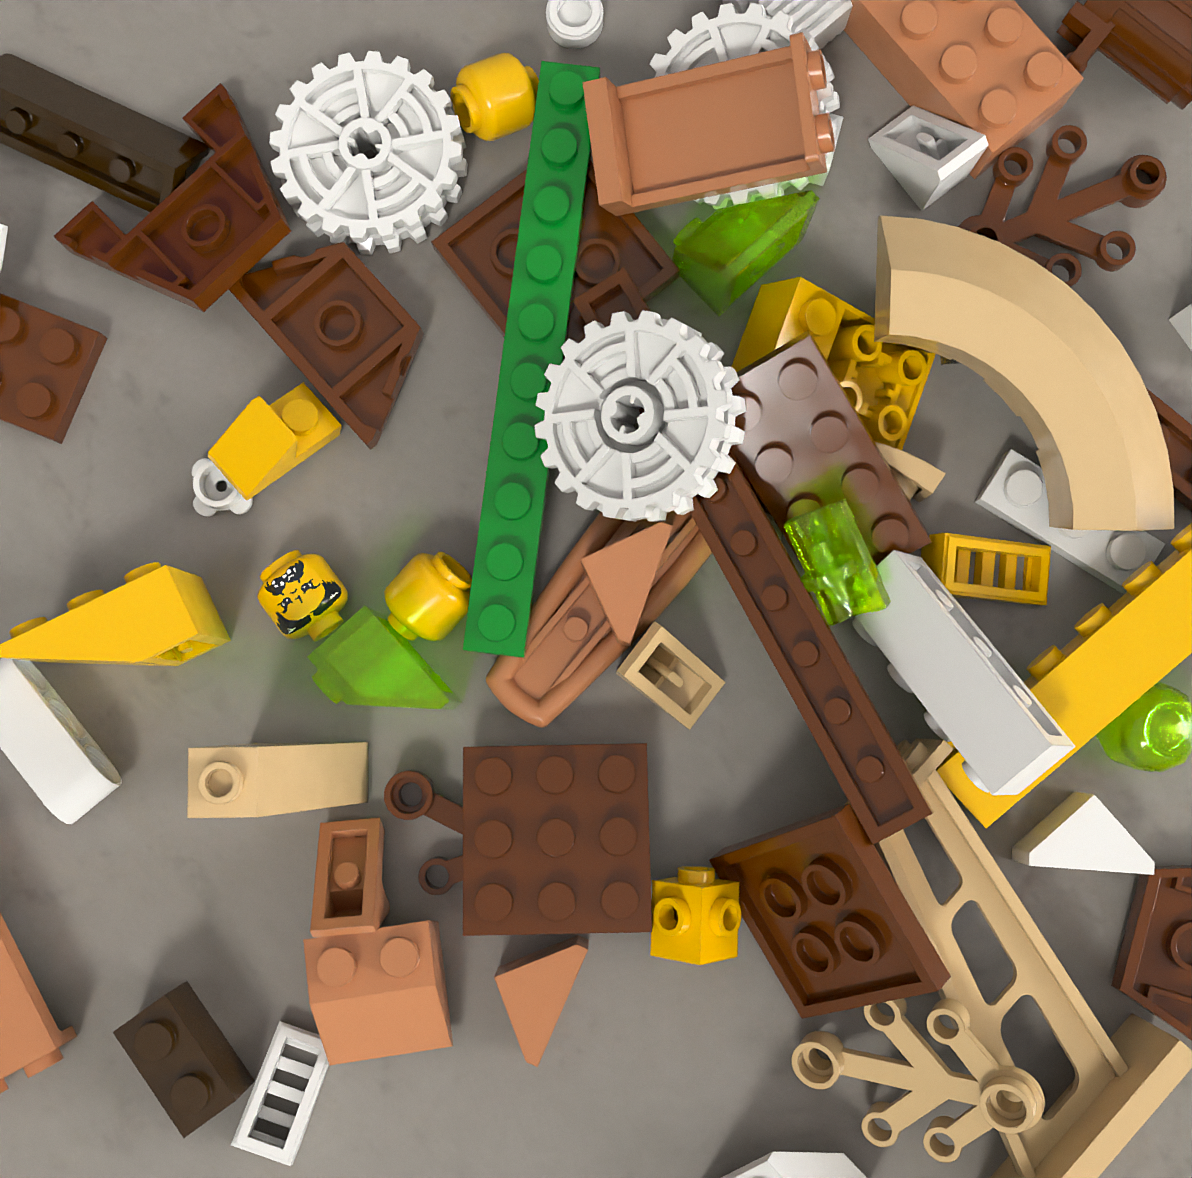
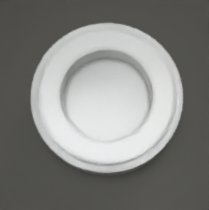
M549 0L546 6V22L552 39L559 45L569 49H581L595 42L603 28V6L601 0Z

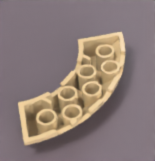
M880 215L878 217L874 342L898 343L921 348L949 360L954 359L982 376L984 378L983 381L1005 401L1014 414L1021 416L1038 447L1036 453L1045 478L1049 503V527L1071 530L1121 531L1174 529L1172 475L1168 449L1156 409L1141 375L1121 342L1096 311L1065 282L1037 262L996 240L960 227L924 219Z

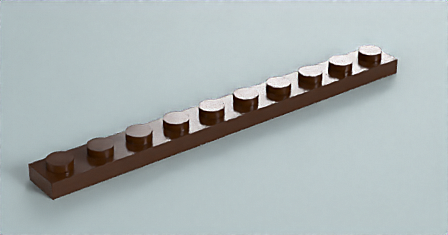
M622 268L573 300L586 325L595 320L604 327L610 326L612 313L625 311L631 315L633 320H637L642 310L651 311L632 276L625 268ZM642 407L639 409L640 414L645 412ZM729 450L728 455L735 461L732 453ZM737 462L730 474L718 472L713 479L718 490L710 498H705L699 494L692 498L694 510L690 511L874 845L933 814L934 811Z

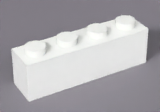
M893 550L842 599L855 616L852 620L855 630L869 644L880 648L890 661L887 670L891 677L901 688L909 693H914L927 710L924 713V718L929 727L940 738L953 743L965 759L962 763L964 772L982 791L990 792L992 795H1018L1076 747L921 557Z

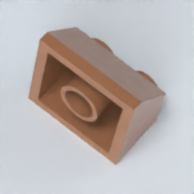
M427 920L381 927L376 932L324 936L303 940L309 1004L329 1065L453 1046L438 921Z

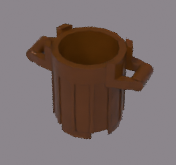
M1087 0L1084 5L1077 1L1062 20L1063 24L1056 32L1077 48L1066 55L1065 58L1081 75L1085 71L1088 61L1098 50L1166 104L1172 102L1179 109L1183 110L1192 101V0Z

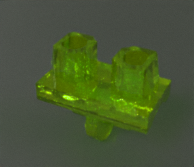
M846 499L791 518L784 524V528L805 571L801 581L808 592L815 593L829 626L841 623L859 614L886 609L891 602L882 582V577L875 562L872 560Z

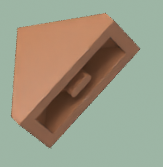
M659 522L581 559L583 570L617 642L629 647L669 539L672 525Z
M579 935L501 965L494 976L525 1061L533 1066L538 1067L587 954L589 940Z

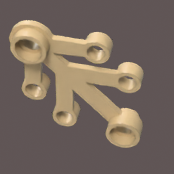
M904 998L884 1002L891 1006L894 1016L884 1015L879 1011L876 1004L864 1006V1016L873 1028L886 1034L908 1061L844 1048L837 1036L824 1031H814L807 1034L792 1055V1067L796 1076L811 1088L827 1089L838 1080L840 1075L910 1090L892 1103L880 1101L872 1104L861 1123L862 1132L869 1142L878 1147L893 1145L903 1129L948 1099L972 1104L971 1108L956 1119L949 1116L934 1118L924 1134L923 1144L925 1150L932 1158L943 1163H950L958 1159L964 1146L992 1128L1003 1133L1016 1134L1034 1127L1041 1119L1045 1108L1044 1093L1035 1078L1018 1067L1000 1066L968 1029L970 1025L969 1012L963 1004L954 999L938 1001L928 1015L926 1025L929 1034L939 1043L949 1045L972 1075L950 1070L905 1017L907 1004ZM938 1016H951L957 1022L958 1028L950 1029L945 1027L940 1022ZM816 1049L823 1051L831 1060L821 1058ZM1001 1090L1016 1094L1022 1101L1012 1102L1008 1100ZM874 1118L885 1120L892 1130L881 1129L875 1123ZM944 1133L953 1140L954 1145L943 1144L937 1139L935 1134Z

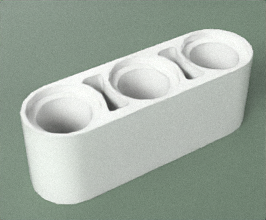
M1 658L0 748L50 812L66 824H73L122 784L121 777L108 757L31 661Z

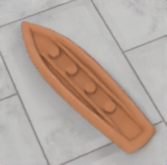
M737 462V464H738L739 468L741 469L743 475L745 476V478H746L748 484L750 485L751 483H750L749 479L747 478V476L745 475L744 471L742 470V468L740 467L739 463ZM672 510L667 512L666 521H660L673 527L631 644L660 616L712 554L690 512L680 515ZM603 512L598 514L532 605L525 658L499 655L486 675L488 687L508 711L540 728L548 726L626 651L628 646L618 643L583 570L581 559L659 522H649L647 519L634 522L605 517Z

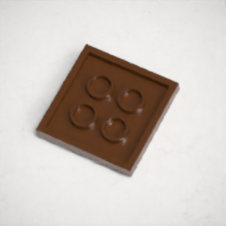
M591 160L589 163L567 340L572 339L578 343L585 339L584 326H586V323L573 301L575 298L622 268H625L632 276L645 301L648 302L678 279L680 273L679 268L634 213L615 216L599 206L594 164ZM527 169L431 241L436 253L503 337H505Z
M647 743L463 747V936L652 932Z
M850 804L727 846L709 859L720 879L739 882L741 916L802 1019L937 992L951 978L950 973Z

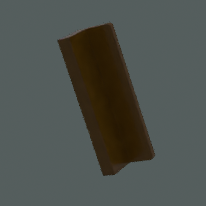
M8 53L0 55L1 144L148 212L154 210L185 181L186 169L208 155L209 147L195 138L15 55Z

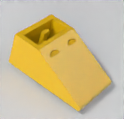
M802 277L762 284L731 367L738 372L809 330L873 440L877 443L902 450L936 354L921 348L898 343L874 342L875 318Z
M153 562L127 573L124 576L126 584L106 594L103 590L99 589L84 593L70 600L66 604L69 611L50 621L46 617H39L15 626L9 631L12 639L0 644V658L49 663L179 666L231 641L202 577L168 565L161 567L159 562Z

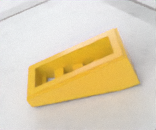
M952 533L930 534L931 543L921 548V558L955 598L1047 605L1051 546ZM971 552H976L973 584H968ZM995 554L1000 555L998 587H993ZM1017 556L1024 557L1022 590L1015 589Z

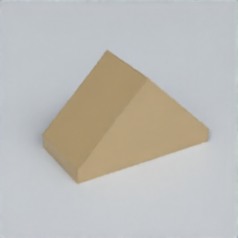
M655 621L616 671L618 676L689 730L726 683Z

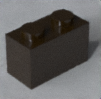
M188 981L159 998L113 1032L183 1138L234 1103L255 1082Z

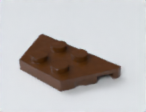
M345 242L316 249L309 256L299 257L293 255L272 261L273 267L242 276L228 290L370 450L375 447L424 335L421 327Z

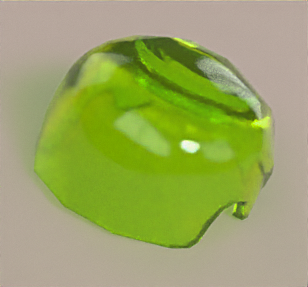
M1157 682L1096 736L1106 755L1114 762L1140 771H1157L1162 773L1185 763L1192 752V703L1189 701V697L1179 689L1162 682Z

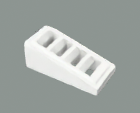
M279 1021L231 1146L288 1166L293 1165L329 1067L320 1035ZM285 1044L318 1055L315 1066L312 1067L281 1056ZM278 1068L309 1079L305 1092L273 1081L276 1069ZM267 1093L300 1104L296 1116L263 1105ZM258 1118L290 1128L286 1141L254 1130Z

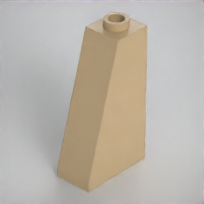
M368 742L251 743L188 748L187 818L263 817L368 802Z

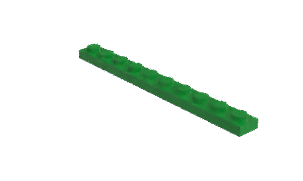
M541 61L464 635V651L525 658L550 471V468L545 467L541 459V455L548 449L547 440L536 438L535 425L544 420L545 410L535 405L538 393L549 391L551 382L544 375L549 364L561 365L564 360L561 347L567 340L591 155L583 82L601 78L600 67Z

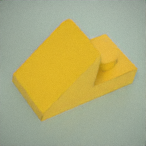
M303 382L271 405H268L260 396L251 400L208 451V458L242 497L248 501L338 437L342 425Z

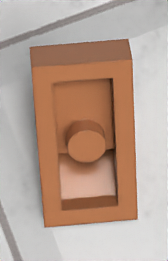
M380 818L320 823L310 926L312 937L376 932L388 915L390 904L382 885L385 830Z

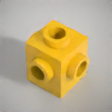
M702 866L678 867L677 877L652 880L650 956L696 965L738 957V929L741 923L739 882L715 879V869Z

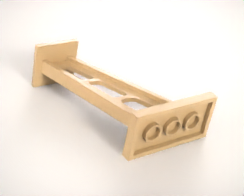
M916 738L910 744L905 739L897 747L934 811L933 814L925 817L956 869L959 875V885L944 903L939 904L904 829L874 845L951 975V978L938 991L941 1000L954 999L963 1004L970 1015L968 1029L1000 1066L1015 1067L1001 1036V1022L1006 1012L1021 996L1030 995L1075 1071L1074 1081L1049 1110L1041 1116V1119L1034 1127L1016 1134L999 1131L1009 1156L990 1178H1098L1191 1070L1192 1050L1180 1039L1133 1013L1130 1014L1109 1039L936 771L937 767L954 748L945 740ZM969 900H973L977 904L1013 966L1012 980L991 1003L984 1001L952 933L951 924L954 915ZM949 1016L954 1029H957V1022ZM1001 1090L1008 1100L1012 1102L1022 1101L1016 1094Z

